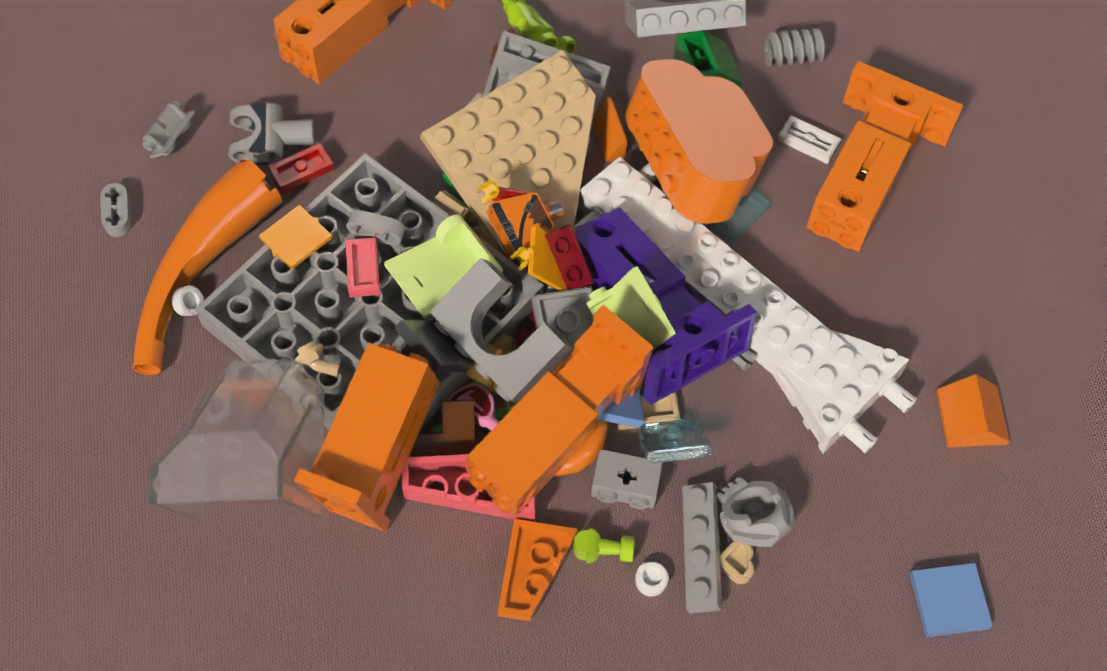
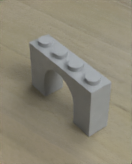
M624 0L626 25L637 37L746 26L745 0H697L690 2Z
M480 258L437 303L430 313L437 320L434 325L444 335L448 336L450 334L457 341L454 344L456 349L467 358L471 356L477 363L474 366L475 369L485 379L491 378L498 385L495 388L496 392L507 402L510 400L519 402L548 371L552 373L574 348L554 327L543 322L517 350L506 355H494L483 341L482 322L488 309L512 284L491 262Z

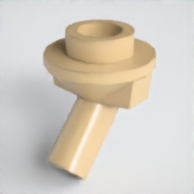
M312 341L297 350L299 355L295 358L296 362L309 365L317 372L337 376L340 365L321 360L323 344L316 345Z

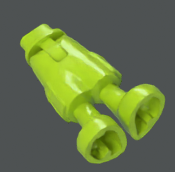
M501 0L504 4L503 9L508 17V22L517 29L522 37L574 54L577 48L576 41L567 35L558 39L554 34V29L526 0Z

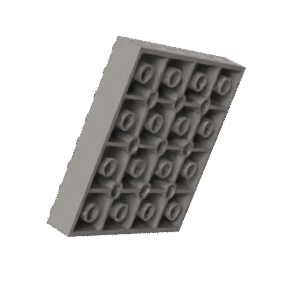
M366 153L305 208L313 218L317 217L319 219V223L332 235L331 240L293 269L278 256H273L272 250L265 244L195 308L201 325L328 429H330L368 343L377 346L380 343H386L395 347L399 354L409 357L410 353H416L396 332L395 326L400 320L437 321L433 315L425 319L384 266V262L436 237L438 226L450 215ZM354 210H363L396 219L406 228L399 245L377 242L380 295L349 297L346 240L361 238L352 234L346 227ZM478 237L502 267V274L512 284L488 309L482 322L483 341L494 354L529 318L533 311L531 297L543 294L544 285L526 271H519L517 269L518 265ZM449 334L451 339L456 343L457 341ZM312 341L316 345L323 344L321 360L339 364L337 376L317 372L309 365L296 362L295 358L299 355L297 350ZM469 356V359L474 363V359ZM475 363L468 372L434 373L440 385L421 429L442 408V401H446L454 391L460 389L477 372L474 367Z

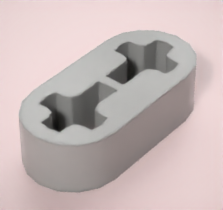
M108 184L103 188L100 195L101 222L108 235L112 237L124 236L131 228L130 197L122 184ZM114 195H120L117 197V204L113 205ZM115 215H118L120 218L118 225L113 226Z
M354 210L346 226L352 234L358 237H376L377 242L388 245H399L406 230L405 226L396 219L363 210Z

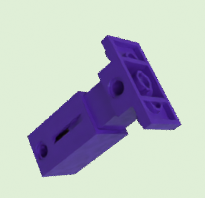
M620 207L609 213H603L599 218L575 228V234L581 246L582 254H584L590 270H593L594 273L591 275L594 283L587 285V287L592 286L593 292L603 286L609 290L632 268L638 266L651 291L659 299L662 310L676 333L653 351L654 354L650 357L643 395L650 405L749 350L757 311L750 304H747L740 309L731 310L724 317L709 301L700 305L684 288L686 276Z

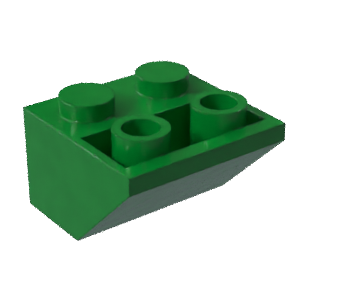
M704 30L676 35L673 53L675 60H680L694 66L704 77H721L739 87L743 86L725 41Z

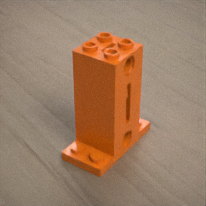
M368 343L311 472L299 468L294 482L328 511L386 533L391 520L384 514L440 385L431 367L427 364L428 360L413 353H410L409 357L399 354L395 347L386 343H380L379 346Z

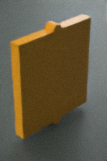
M298 205L261 233L259 238L272 250L273 256H278L293 269L331 240L332 235L319 223L317 217L313 218L301 205Z
M537 226L531 227L530 247H528V274L559 291L567 290L545 236L548 232Z

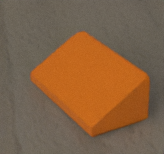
M607 97L596 109L592 126L604 160L608 162L616 160L618 157L625 158L628 140L611 97Z

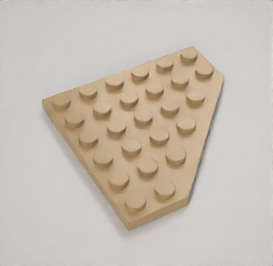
M564 50L425 130L420 135L425 146L495 246L508 259L509 257L486 214L490 203L494 201L483 204L481 198L486 196L484 191L477 189L486 181L491 180L498 187L525 190L527 193L536 192L544 205L558 200L563 208L564 215L552 221L555 231L567 224H570L572 229L574 228L596 95ZM519 260L513 262L518 266L521 265ZM528 265L523 269V270L526 271L527 273H528Z

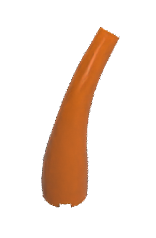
M241 159L225 172L204 194L185 220L159 264L149 287L138 324L132 366L135 372L145 375H155L161 372L165 350L163 341L168 323L174 311L172 295L179 287L189 286L193 279L223 250L246 234L282 204L283 201L277 189L271 190L269 184L264 179L266 175L249 159Z

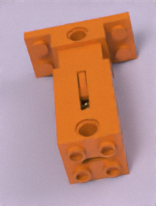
M297 0L273 19L276 31L275 37L278 40L280 49L279 54L286 63L295 65L304 77L312 78L320 84L387 29V17L403 4L412 8L420 0ZM429 0L444 10L452 5V0Z
M857 61L853 69L843 103L865 112L862 122L857 121L821 187L806 227L818 236H825L838 242L845 248L858 252L864 244L900 173L908 151L912 150L918 136L945 147L964 106L861 61Z
M602 305L594 313L592 326L575 342L573 356L570 361L555 376L548 371L467 456L468 481L478 491L483 492L485 489L494 497L492 502L499 510L505 514L510 511L516 517L594 433L597 417L609 404L614 401L617 405H620L629 394L633 397L640 390L654 347L606 306Z

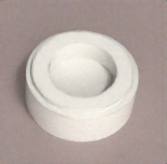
M195 286L179 287L172 295V306L181 316L196 315L195 308L204 301L202 292Z
M654 561L643 563L638 568L635 576L637 589L646 596H657L663 593L669 580L666 568Z

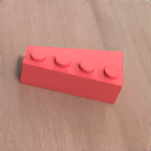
M469 454L408 457L402 471L404 499L508 519L534 522V498L515 517L510 511L505 514L499 510L492 502L494 497L485 489L483 492L478 491L468 481L467 456Z

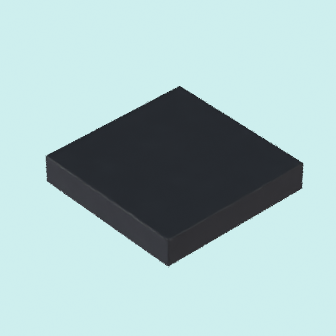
M400 320L395 326L396 332L417 355L428 360L427 364H429L434 373L468 372L474 365L469 357H465L454 346L455 342L451 337L444 335L434 325L436 321Z

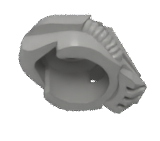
M738 477L717 494L718 499L722 503V511L720 513L722 526L734 542L757 547H772L794 528L793 507L786 490H782L772 482L752 481L748 484L744 479Z

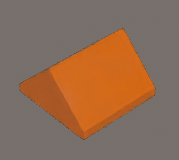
M975 374L936 390L947 447L1009 444L1010 441L999 391L995 384Z

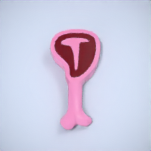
M478 383L465 385L454 391L447 399L474 400V423L480 427H485L492 431L499 423L495 418L496 408L493 397L483 385Z

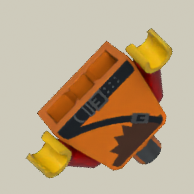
M491 180L486 181L477 187L478 190H482L486 194V196L481 198V202L486 204L494 201L490 203L486 214L509 259L512 262L519 260L521 265L517 269L522 271L529 264L528 247H530L531 227L537 226L548 233L554 232L555 226L552 221L564 215L563 208L558 200L544 205L536 192L527 193L525 190L498 187L495 182Z

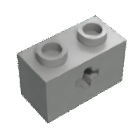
M600 449L591 496L597 497L598 500L605 503L618 501L628 503L630 507L635 509H647V507L654 509L663 462ZM623 479L630 480L629 485L623 484Z

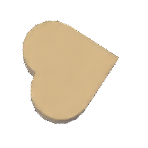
M732 542L720 554V570L735 583L745 584L750 581L754 574V565L751 562L753 556L752 546Z

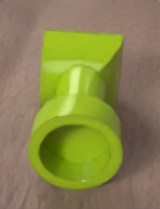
M589 528V530H582L575 535L573 552L578 559L586 561V563L596 561L600 555H619L620 561L633 562L634 536L623 535L621 541L602 539L595 529Z

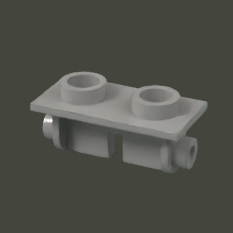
M173 101L167 104L157 118L165 127H161L156 122L143 137V147L149 151L154 150L150 155L151 158L162 155L167 156L176 146L174 141L178 135H182L190 127L191 122L189 120L195 113L193 110L184 113L180 103Z

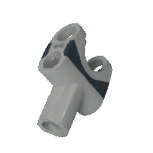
M249 104L235 107L230 112L231 125L253 132L248 138L242 139L240 142H234L229 146L228 156L234 162L238 163L244 158L245 160L249 159L255 165L274 164L283 160V146L315 143L313 119L284 120V110L278 104ZM238 116H245L246 118L240 119V118H237V117H238Z

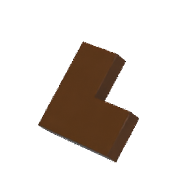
M474 400L442 401V432L419 433L411 450V457L470 454L475 448Z

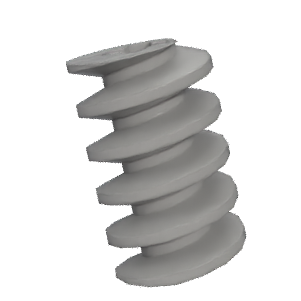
M813 28L810 32L808 29H802L799 33L797 30H791L789 35L786 31H781L778 35L775 32H770L764 43V57L768 68L771 67L773 59L776 60L777 66L780 67L782 66L783 58H786L789 66L793 64L794 57H797L799 64H803L805 56H807L810 64L814 63L815 55H818L820 62L824 58V40L818 28Z

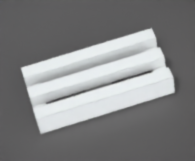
M791 115L781 130L777 141L828 164L831 156H833L836 148H838L841 138ZM791 127H793V128H795V129H797V130H799V131H801V132H803V133H800V132H798V131L792 129ZM818 140H821V141H823V142H825V143H827V144H829V145H831V146H828V145H826V144H824V143H822V142H820V141H818Z

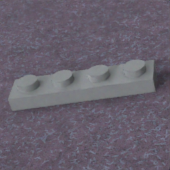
M713 482L682 486L686 610L690 614L722 610L717 486Z

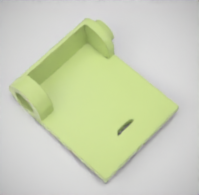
M459 214L446 218L438 226L436 237L384 262V266L424 319L432 315L430 311L480 258L491 262L501 273L503 271L496 259Z
M638 266L632 268L613 288L607 290L603 286L589 294L591 300L586 304L593 317L594 313L602 305L606 306L654 347L653 351L676 334L662 310L659 299L651 291Z

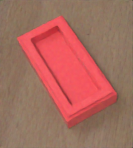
M376 237L347 239L346 256L349 297L380 295Z

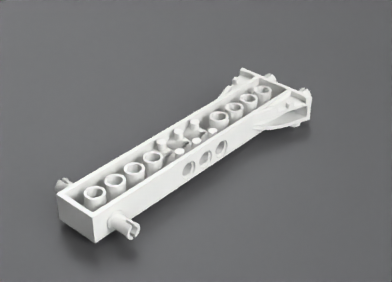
M618 157L580 189L578 210L585 217L575 224L574 228L579 225H585L599 218L603 213H609L620 207L686 276L684 288L700 305L709 301L724 317L731 310L740 309L747 304H750L757 311L749 351L756 355L755 360L774 376L791 405L797 407L804 418L803 424L807 430L811 429L818 440V447L822 454L842 436H846L864 454L869 451L868 448L871 449L878 438L859 424L857 419L879 397L885 396L903 413H906L908 408L910 409L916 402L917 397L910 394L896 382L904 371L909 359L898 355L893 349H884L864 340L831 331L705 226L679 214L671 204L668 196L652 184L657 177L651 170L649 163L640 171H637L621 157Z

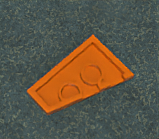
M514 519L497 616L531 621L568 553L575 535L578 533V529Z

